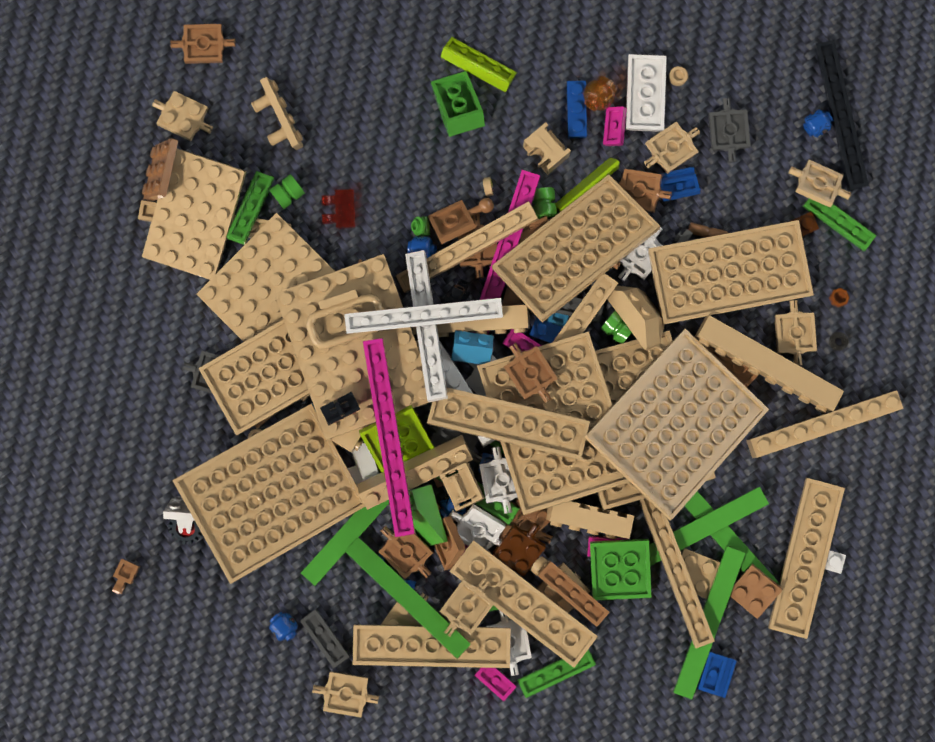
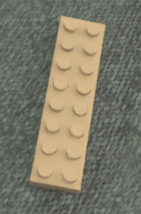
M447 388L448 399L432 402L427 424L577 460L582 458L586 441L584 436L588 432L590 421L452 388Z
M810 478L805 479L779 586L783 588V591L775 599L768 625L769 629L805 639L808 638L845 488Z
M474 540L450 570L461 581L464 579L470 585L476 587L483 578L487 579L490 584L483 592L487 598L494 602V606L574 668L598 637Z
M354 624L353 665L510 668L511 628L477 627L472 635H469L463 629L456 628L471 644L456 659L423 626Z

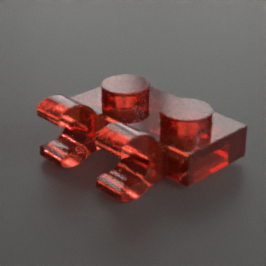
M354 189L335 190V195H323L322 206L335 204L336 214H322L323 224L336 223V229L355 228Z

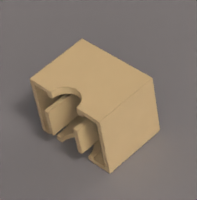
M545 122L524 140L523 147L527 151L528 156L539 155L542 158L537 167H541L549 175L569 158L571 150L568 148L564 151L565 145L559 141L551 130L547 131L548 124Z
M464 463L439 475L456 511H460L485 499L469 463ZM458 471V473L447 478L448 475ZM468 499H471V500H472V502L469 501V502L463 504V506L459 505L460 503H463L464 501H466V500H468Z

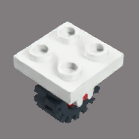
M181 496L171 498L163 511V519H170L168 524L170 528L168 530L169 534L172 533V539L177 538L176 542L183 541L182 544L184 545L187 542L189 545L193 541L197 542L202 533Z

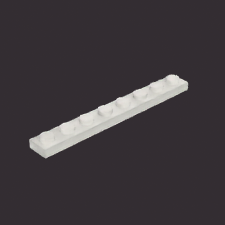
M425 251L405 254L413 307L434 305ZM437 324L416 326L427 401L434 402L448 399Z
M501 298L349 313L344 314L346 334L502 318L503 312Z

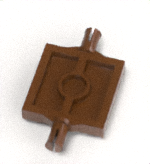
M534 523L529 531L513 525L492 555L511 570L524 577L546 548V544L535 537V534L541 527Z

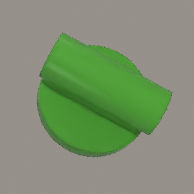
M428 216L415 217L411 229L416 236H430Z

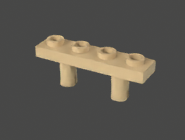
M267 77L261 79L260 82L266 93L261 98L251 102V105L255 112H259L271 105L281 124V129L267 136L270 144L274 146L288 139L292 148L299 150L304 147L301 142L303 137L293 126L295 121L292 115L288 114L285 109L287 107L283 97H279L277 93L279 88L276 82Z

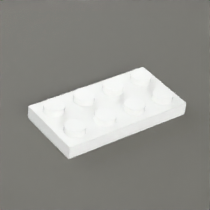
M628 55L625 130L655 132L664 130L666 56Z

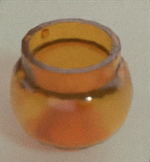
M598 76L597 79L591 80L584 88L583 97L585 105L593 111L608 109L614 102L617 87L605 76Z

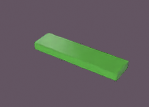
M258 171L255 172L228 231L227 239L243 245L246 244L269 193V189L274 182V177Z
M808 198L802 206L862 251H866L877 236L834 204L828 207Z
M588 649L575 668L565 660L560 659L517 679L525 698L596 664Z

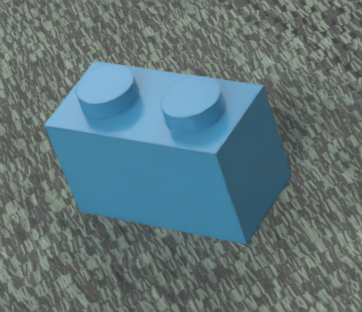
M455 330L451 360L474 364L490 362L494 336Z

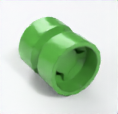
M291 174L282 180V185L277 184L269 189L283 209L291 205L292 199L298 200L305 194Z
M545 187L536 190L532 203L535 204L533 209L538 219L546 216L547 218H552L557 215V207L553 203L555 200L554 188Z
M616 310L600 328L607 335L612 334L613 339L619 344L624 343L632 333Z

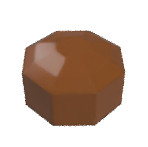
M842 288L833 290L829 296L831 305L838 308L846 305L850 298L847 290Z

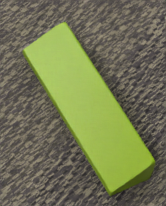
M453 37L444 46L441 58L503 92L508 90L517 74L514 70Z
M608 158L555 203L557 211L560 213L608 174L611 176L619 169L620 162L614 158Z

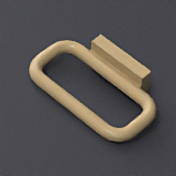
M355 289L318 302L321 310L310 314L306 323L311 341L316 347L327 349L377 332L349 333L327 341H321L317 335L314 323L321 317L365 302H371L376 311L384 310L379 298L371 294L358 296Z

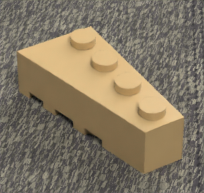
M572 501L549 507L546 512V520L551 521L550 525L562 527V524L569 525V529L580 531L583 528L587 529V533L598 535L601 532L605 533V537L617 539V536L630 539L634 515L609 509L603 510L600 507Z

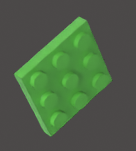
M649 539L590 542L592 596L595 600L652 598Z

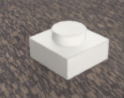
M829 550L825 570L841 574L846 555Z

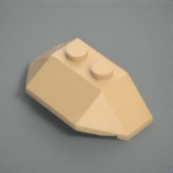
M616 286L607 300L645 350L658 346L664 329L663 320L658 309L644 291L634 287Z

